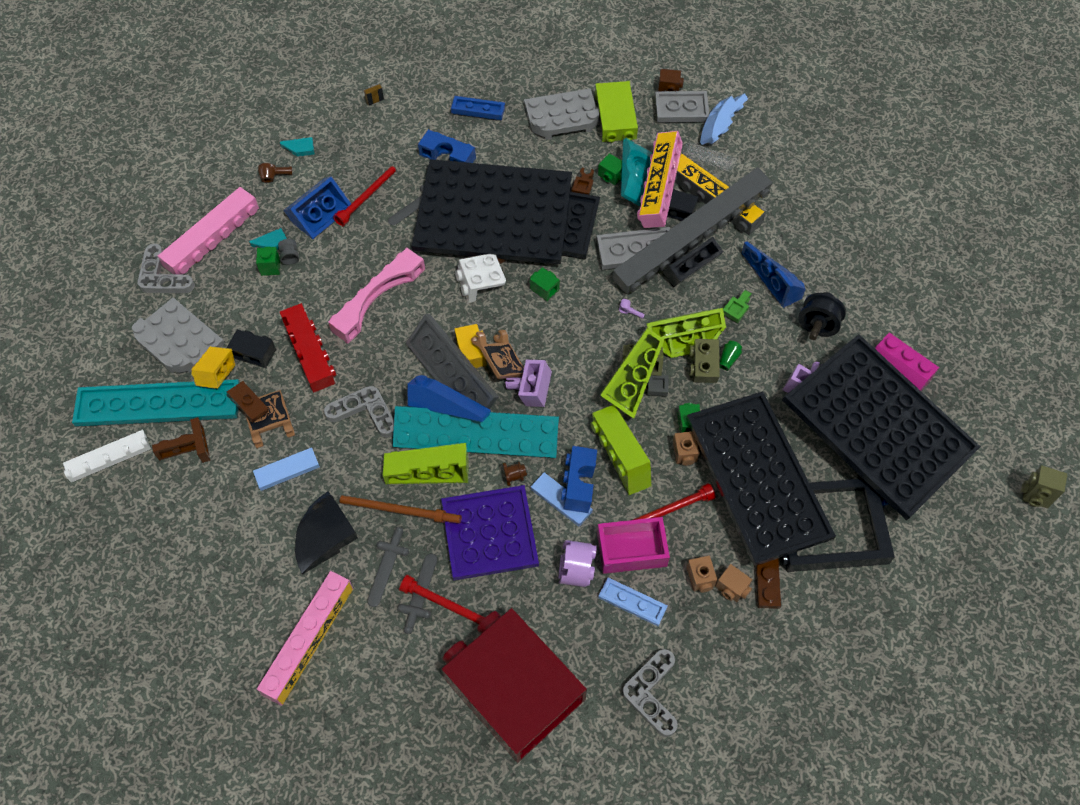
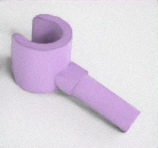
M621 300L619 306L621 313H631L643 319L645 314L631 308L629 300Z

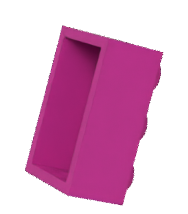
M663 517L598 524L597 537L603 574L668 566L670 556Z

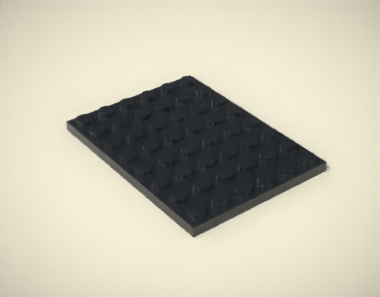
M430 159L411 246L412 251L475 257L493 254L496 255L497 259L561 264L572 172Z
M860 334L854 337L782 399L793 412L906 521L981 447Z

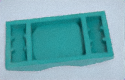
M625 138L623 140L621 196L641 207L644 182L647 181V169L650 167V156L653 153Z

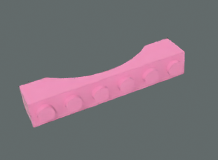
M408 248L400 252L390 264H387L377 276L371 279L366 287L360 289L351 301L345 303L344 307L330 318L328 323L331 332L347 344L351 342L361 332L364 315L372 302L383 292L394 286L413 282L425 270L424 259Z

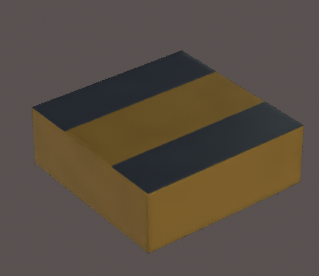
M380 84L364 90L366 102L369 106L384 100Z

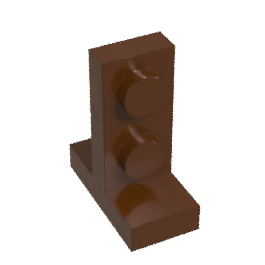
M198 417L190 419L193 434H184L178 438L163 440L152 445L153 453L158 460L196 450L202 463L211 461L204 426Z

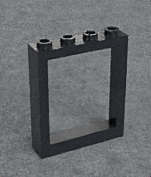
M864 479L810 482L815 494L863 490L877 550L798 556L797 552L781 557L782 565H786L787 572L890 564L895 556L880 495Z

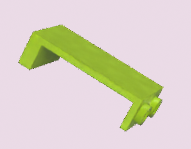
M630 81L596 83L595 99L598 100L602 142L621 141L625 138L629 140L637 139L638 125Z

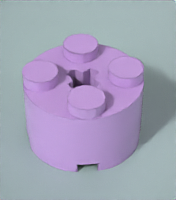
M565 540L562 548L565 549V553L560 558L559 584L579 587L589 586L590 580H593L595 568L591 564L592 559H595L596 546L591 543Z

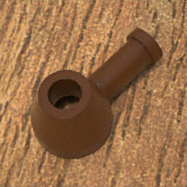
M262 163L258 166V173L262 182L271 183L276 174L292 175V166L276 167L270 163Z

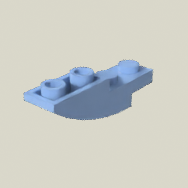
M745 93L735 98L730 96L720 101L713 108L703 127L700 140L701 145L708 142L710 144L716 142L719 139V135L729 130L728 126L733 123L731 118L734 116V112L744 107L743 103L748 100Z

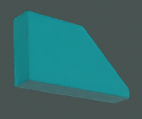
M312 137L280 141L281 148L289 150L297 157L315 154Z
M279 228L249 242L254 248L276 247L278 250V243L287 238L283 230Z

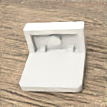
M487 254L459 259L458 270L455 271L457 281L461 283L462 295L466 296L468 303L476 301L478 290L505 285L506 279L496 255Z

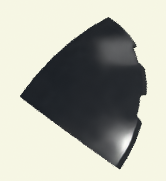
M329 491L314 501L297 528L295 556L302 575L340 553L339 549L358 539L355 530Z

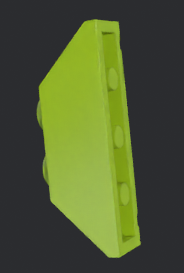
M723 308L694 312L646 323L647 328L664 339L662 345L663 353L670 358L688 355L690 345L694 344L695 339H718L726 328Z

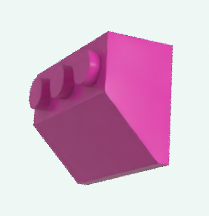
M888 333L875 348L920 391L932 380L939 369L937 365L891 333Z

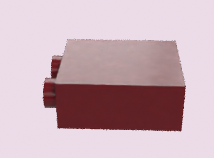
M511 608L503 616L497 611L486 616L477 627L481 635L468 646L464 641L454 644L442 658L446 663L442 668V672L449 686L516 763H519L586 700L587 688Z

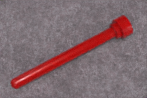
M391 166L351 205L333 215L334 221L344 227L349 222L350 215L396 172V168Z
M709 483L705 484L697 490V493L633 520L662 517L700 500L702 502L705 500L706 502L716 498L715 492Z
M406 575L401 582L399 591L406 594L416 593L477 624H480L485 618L418 585L414 577Z

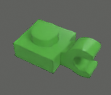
M744 290L738 299L732 297L723 308L724 315L739 323L749 309L747 303L750 301L749 297L752 293Z

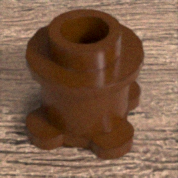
M520 461L508 466L506 462L503 463L507 486H511L510 482L524 481L523 477L527 476L524 464L520 465Z

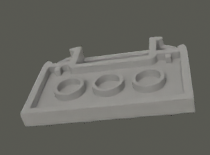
M591 88L524 99L532 132L545 137V139H552V135L578 130H585V133H589L599 123V109L596 107Z
M175 298L170 299L146 320L140 317L132 326L134 336L139 345L145 348L171 373L191 372L193 366L210 346L220 348L225 344L222 338Z

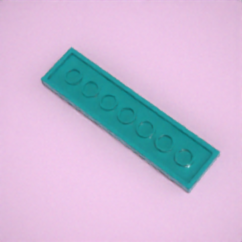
M238 379L224 380L218 389L196 386L195 382L78 387L72 423L74 426L190 421V419L197 417L200 420L233 419L238 417V407L227 396L226 392L240 382Z
M395 406L393 447L422 449L466 443L467 452L556 458L559 416L490 412V415L483 422L430 411L428 408Z

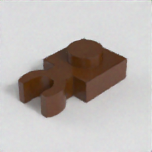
M581 168L580 177L576 176L572 192L591 194L594 182L592 180L594 177L593 169H591L589 174H585L584 168Z

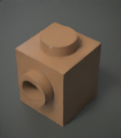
M693 432L675 433L673 447L676 463L688 466L697 462L699 449Z
M710 555L689 560L686 568L693 590H700L702 593L711 591L716 585L717 577Z
M730 564L719 578L716 588L722 591L721 593L726 599L738 602L741 597L746 599L752 588L749 586L753 579Z

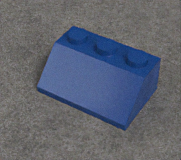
M331 176L323 178L283 211L296 227L311 239H314L335 222L333 215L338 211L345 210L351 203Z

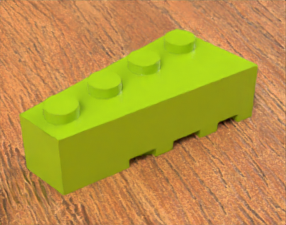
M646 327L604 387L600 396L632 418H635L664 339Z
M611 405L593 412L592 430L595 434H598L600 443L606 449L628 495L651 487L650 460L616 406Z
M466 443L384 453L383 478L385 484L468 483L469 459Z

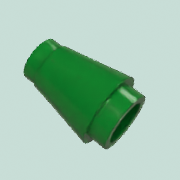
M730 340L724 344L719 368L729 371L742 354V346L739 343Z

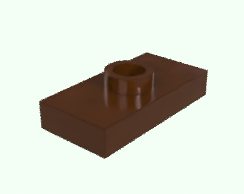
M244 381L226 392L227 396L252 423L269 412V408Z

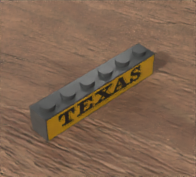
M683 153L680 154L675 183L681 186L685 192L698 196L699 202L707 204L730 187ZM754 204L750 209L745 208L742 210L741 215L736 219L731 218L728 222L734 224L741 232L750 235L763 223L766 212Z

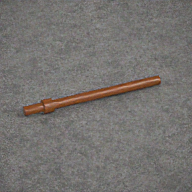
M344 495L340 497L341 504L429 518L440 523L447 521L460 524L462 520L461 515L446 513V510L436 509L433 511Z

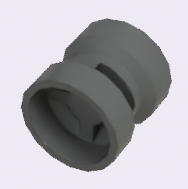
M284 239L278 243L280 260L283 264L290 265L299 261L295 240Z

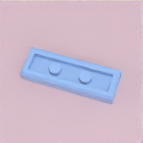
M309 448L256 469L253 473L259 489L262 491L317 469L320 466L313 449Z
M543 473L531 486V490L580 527L592 513L593 509L590 508L589 513L565 510L564 501H561L562 488L564 487L546 473Z
M607 578L598 596L599 599L656 626H659L668 605L611 578Z

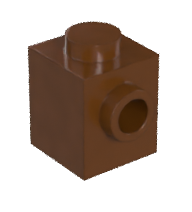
M661 69L658 92L679 91V88L683 89L684 78H681V70Z

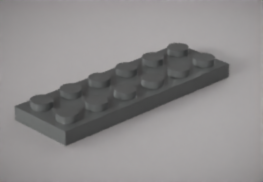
M425 314L407 340L406 344L435 380L490 409L499 396L431 314Z

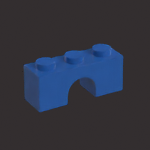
M429 129L418 143L419 155L428 159L436 160L441 154H450V161L473 163L476 159L474 146Z
M572 446L571 454L567 453L565 465L569 466L568 471L565 470L563 483H567L566 488H562L561 501H564L565 510L589 513L594 484L584 483L579 478H593L597 457L596 449Z

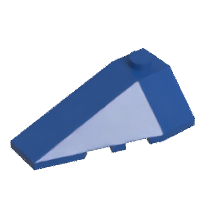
M748 241L744 242L742 255L783 308L803 298L805 286L802 281L798 280L792 272Z
M416 376L408 383V406L428 408L430 411L483 422L490 415V409L427 376Z

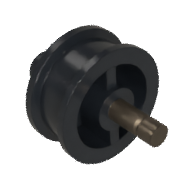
M829 292L813 293L806 297L803 308L799 312L798 320L801 326L810 332L809 339L816 340L818 335L829 337L840 331L841 322L846 316V308L838 298Z

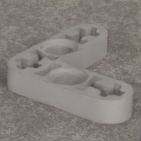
M158 244L148 245L144 252L138 278L140 289L145 293L191 292L195 287L191 276L160 274L162 264L158 255L163 250ZM149 266H156L154 270L147 271ZM171 281L169 286L162 287L164 282Z
M374 386L365 387L326 405L324 409L325 416L330 422H338L367 409L382 437L389 438L394 433V419L379 390ZM369 393L374 395L373 399H370V397H368ZM359 397H362V399L364 400V403H361V400H360ZM350 401L358 402L355 408L347 407ZM378 408L384 409V413L380 416L373 414ZM334 409L337 412V414L333 415L331 413V410ZM384 420L386 421L387 425L390 426V430L388 431L384 429V425L382 422Z
M666 649L658 651L625 684L623 697L658 734L663 737H671L677 730V720L649 692L674 666L675 657L671 651ZM660 656L663 658L669 657V665L664 663L658 671L656 666L660 663ZM645 671H652L655 674V680L646 682L642 674ZM640 682L643 686L638 689V696L632 695L630 697L628 695V688L634 689ZM646 703L655 705L656 712L653 715H648L644 712L643 706ZM660 712L663 713L661 719L664 722L670 721L672 723L670 726L671 731L669 729L662 730L663 723L659 719L656 723L653 721Z

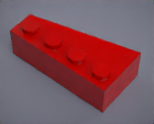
M302 303L279 311L313 393L334 385L333 377L337 376L333 365L328 366L327 361H330L326 350L322 351L320 347L323 346L319 334L315 335L316 327L313 320L308 319Z

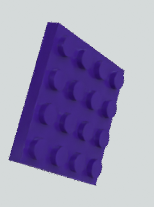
M525 485L441 498L443 510H446V513L462 516L460 524L445 521L453 581L539 567Z

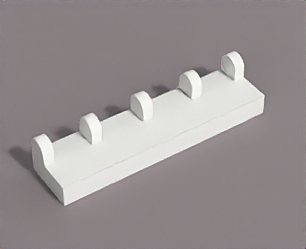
M143 430L64 462L65 476L70 482H74L150 450L151 447Z

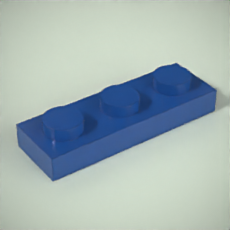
M454 96L451 106V113L496 120H502L505 111L504 102Z

